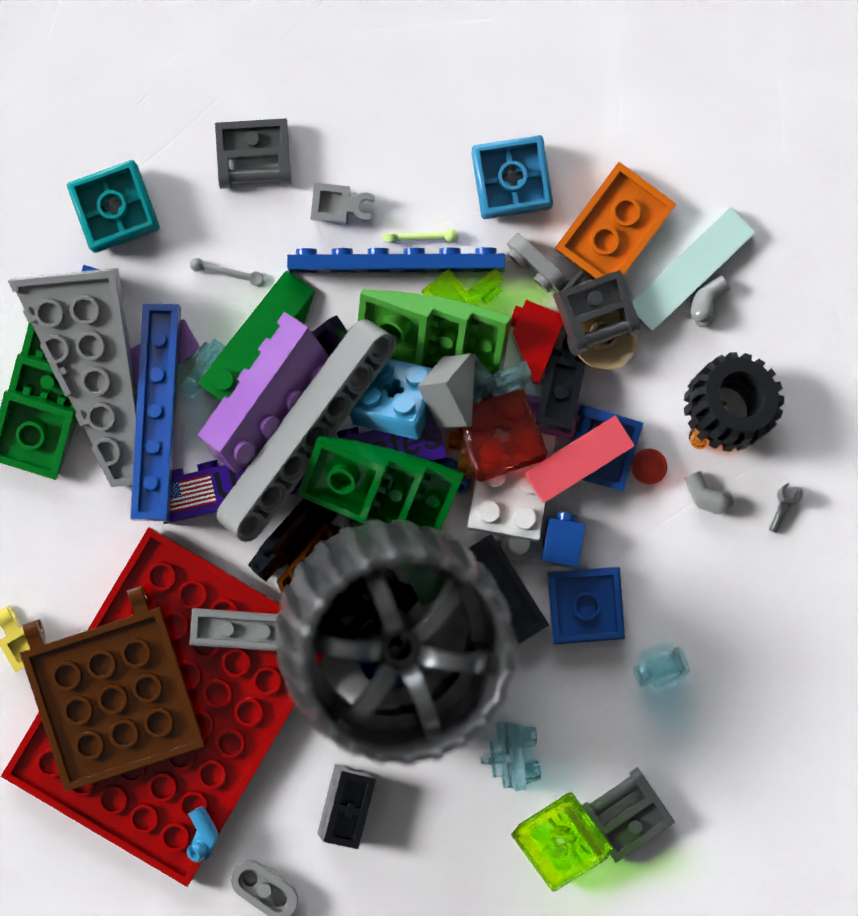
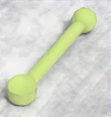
M448 229L445 232L383 234V241L387 242L446 240L449 243H453L458 239V233L454 229Z

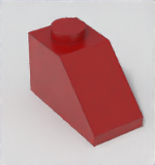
M526 300L523 308L517 305L514 308L510 324L514 328L511 337L530 382L538 385L563 326V321L560 313Z

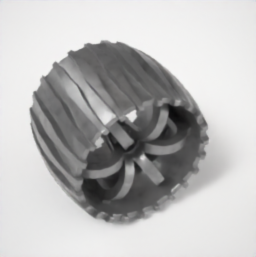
M370 520L366 521L365 525L340 529L339 534L329 538L324 543L320 541L314 546V551L305 561L301 560L296 566L290 585L287 584L282 593L281 611H279L276 618L277 658L290 696L308 722L322 736L332 740L342 750L357 757L360 754L375 763L386 765V762L400 763L404 766H415V762L429 759L437 761L443 759L442 755L458 747L463 749L469 745V739L475 736L482 728L485 730L491 724L490 718L498 706H502L506 700L505 691L509 679H513L514 662L512 652L515 651L516 646L515 635L510 624L509 608L502 593L497 589L495 579L482 563L475 560L474 554L458 541L449 540L447 535L429 526L418 527L416 524L405 520H393L392 523ZM397 562H408L426 567L436 572L443 580L442 591L431 609L418 621L414 622L404 609L399 608L396 610L387 585L378 568L379 566L397 564ZM362 575L368 584L380 616L371 624V640L343 639L322 631L318 620L322 612H325L329 606L328 603L339 590L342 591L349 582ZM459 600H461L469 624V633L467 634L464 652H451L429 645L426 640L442 626ZM316 651L343 658L376 660L377 669L371 683L352 704L336 692L327 682L320 670ZM419 662L434 668L452 670V673L448 678L445 677L442 684L429 694L416 663ZM399 671L414 702L408 705H400L399 708L375 709L390 690Z

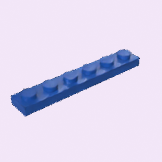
M455 247L440 248L439 254H425L424 248H404L403 254H389L388 248L367 249V254H353V249L334 248L332 249V254H317V249L299 248L296 249V254L287 255V269L289 273L504 272L505 253H497V248L493 247L475 248V254H461V248Z
M143 304L130 514V519L133 521L170 522L181 307L179 304Z

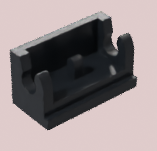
M335 764L317 832L323 842L359 849L376 782L375 777H371L369 773L363 770L356 772L349 770L346 766Z

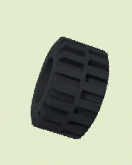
M731 352L725 357L720 355L712 362H709L690 381L687 386L689 390L684 394L683 401L688 402L684 407L685 416H691V420L688 422L690 429L692 430L696 427L700 432L697 437L701 441L705 438L710 440L708 446L714 449L722 445L723 451L731 452L734 448L740 451L749 445L752 446L777 425L776 421L781 418L783 413L780 407L784 404V396L778 393L783 387L780 381H774L773 377L776 373L772 368L767 371L763 367L765 362L761 359L754 362L752 361V355L744 353L738 357L737 352ZM721 387L732 389L743 398L747 407V417L736 416L726 409L720 397Z

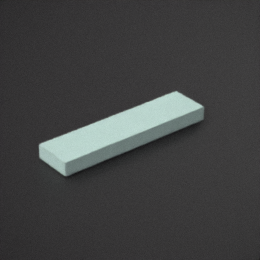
M732 207L632 301L639 321L650 332L655 330L756 233Z

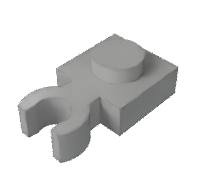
M314 183L310 219L313 221L347 224L348 214H354L360 221H372L373 215L362 213L359 206L364 201L374 202L375 197L370 193H360L356 197H350V186Z

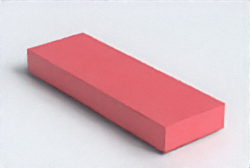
M615 415L523 474L543 504L635 445Z

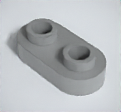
M516 233L507 242L508 247L511 249L507 255L519 267L523 268L527 265L536 274L533 278L534 281L544 291L549 293L553 289L559 292L568 284L567 278L522 235Z
M256 860L243 861L235 868L231 883L234 891L240 897L267 916H291L298 903V894L293 885ZM247 872H253L257 876V881L253 884L247 883L244 875ZM283 893L287 901L284 904H277L274 901V895Z

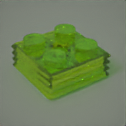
M568 792L518 824L511 833L514 841L552 892L559 890L606 861L613 851L612 846L572 792ZM559 837L565 840L566 843L559 844L556 839Z

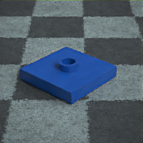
M620 567L547 572L553 645L625 639Z

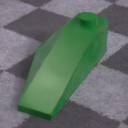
M285 271L220 352L198 384L221 401L225 396L230 397L237 388L239 381L236 379L244 368L249 371L261 354L258 348L266 338L271 340L280 327L277 322L284 312L305 325L315 291L288 271Z

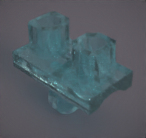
M510 722L496 723L498 740L489 741L490 754L480 756L481 764L492 765L493 777H502L503 788H513L514 791L527 790L526 784L541 779L538 760L524 761L522 749L536 746V728Z

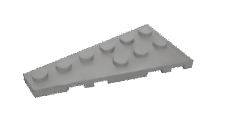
M118 268L9 279L8 283L12 291L16 292L24 308L23 313L28 323L32 324L41 341L40 347L65 396L69 397L76 411L75 416L80 426L84 427L93 445L92 450L110 486L132 485L137 393Z

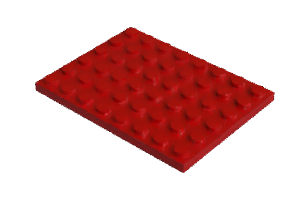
M148 527L88 630L134 615L127 591L144 585L150 610L160 606L162 608L206 745L65 792L38 712L0 777L188 887L203 862H193L187 855V848L191 845L197 831L188 814L204 805L218 833H220L295 706V702L290 696L285 679L281 674L277 651L190 645L192 608L278 614L281 611L280 603L152 527ZM316 651L317 661L319 664L322 658L324 657L325 653Z

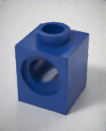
M557 512L556 519L547 518L540 560L578 567L586 525L577 523L578 515Z

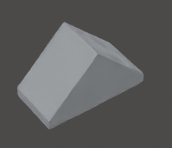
M473 354L442 357L417 386L439 429L472 427L475 355Z

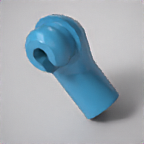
M204 805L188 814L197 831L191 845L187 848V855L191 861L196 863L207 860L212 855L219 837L218 830Z

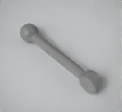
M193 258L190 261V268L195 272L206 270L248 280L254 286H259L263 282V276L258 271H254L251 274L203 263L200 258Z

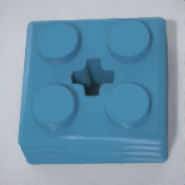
M537 135L485 143L472 147L471 153L482 219L537 212L552 208L553 197L543 136ZM509 169H514L515 175L522 176V179L517 181L516 186H510L509 181H503L502 179L507 176Z
M389 359L350 412L352 424L411 439H419L430 415V410L417 386L432 368Z

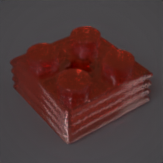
M523 389L474 404L472 427L458 428L479 482L545 460L548 454ZM496 429H502L503 432L507 431L509 433L506 442H502L500 437L493 438Z

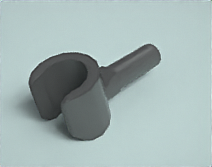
M789 483L778 490L777 497L780 504L769 530L775 533L778 532L790 506L801 500L803 496L802 488L797 490L794 500L787 498L785 493Z

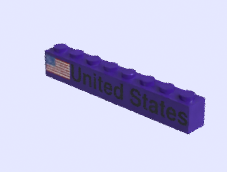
M433 416L428 417L419 439H411L377 430L359 433L358 427L337 431L338 439L358 441L389 448L429 461L447 458L441 430L438 428ZM218 460L197 464L198 471L184 474L183 468L172 470L170 522L163 521V523L169 524L216 513L223 500L252 461L239 474H236L226 465L219 466ZM303 477L292 490L290 495L298 493Z

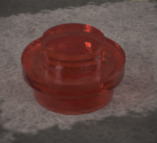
M644 449L633 457L631 471L639 482L648 485L655 484L666 475L667 461L661 452L655 449Z

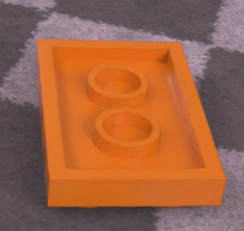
M618 162L555 246L554 250L593 279L621 270L622 276H624L676 206V203L621 162Z

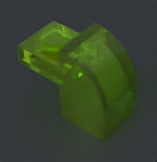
M495 268L467 291L450 269H447L425 287L421 294L479 306L478 303L480 301H483L487 305L502 293L499 286L503 284L504 278Z

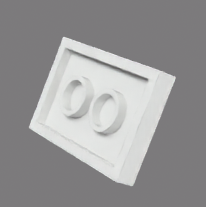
M485 423L467 530L539 542L545 503H541L523 473L553 455L556 435Z

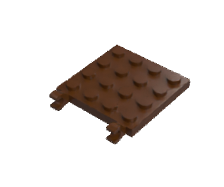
M144 585L127 591L134 615L46 643L41 619L22 625L30 649L20 652L65 792L206 745L162 608L160 606L150 610Z

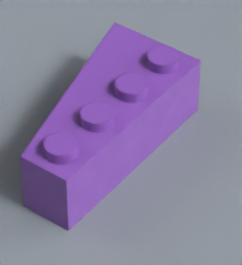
M285 312L277 323L280 327L271 340L266 338L258 348L261 354L249 371L244 368L236 379L239 382L230 397L225 396L198 433V437L215 458L236 474H239L257 456L329 358L311 330Z

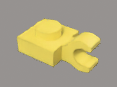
M9 605L0 610V626L6 634L4 638L0 639V647L14 671L18 672L24 668L20 652L28 650L30 647L23 627L20 626L14 610Z

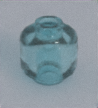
M663 642L640 651L638 665L633 667L638 684L641 687L647 686L654 694H660L684 685L686 674L690 673L689 663L683 649L680 646L675 647L670 642Z

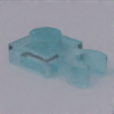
M213 339L210 344L205 341L193 357L197 361L193 366L194 369L186 377L179 389L193 398L201 388L198 384L225 346L216 339Z

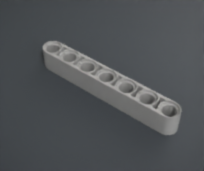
M367 319L356 322L219 506L217 510L218 522L240 541L250 542L256 539L304 476L318 437H332L393 355L396 347L393 335Z

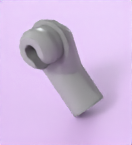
M722 275L696 290L693 294L690 314L699 327H708L714 322V300L730 291V287Z
M701 471L684 477L693 501L698 508L714 514H724L728 509L732 508L734 503L732 495L727 491L718 492L708 489Z

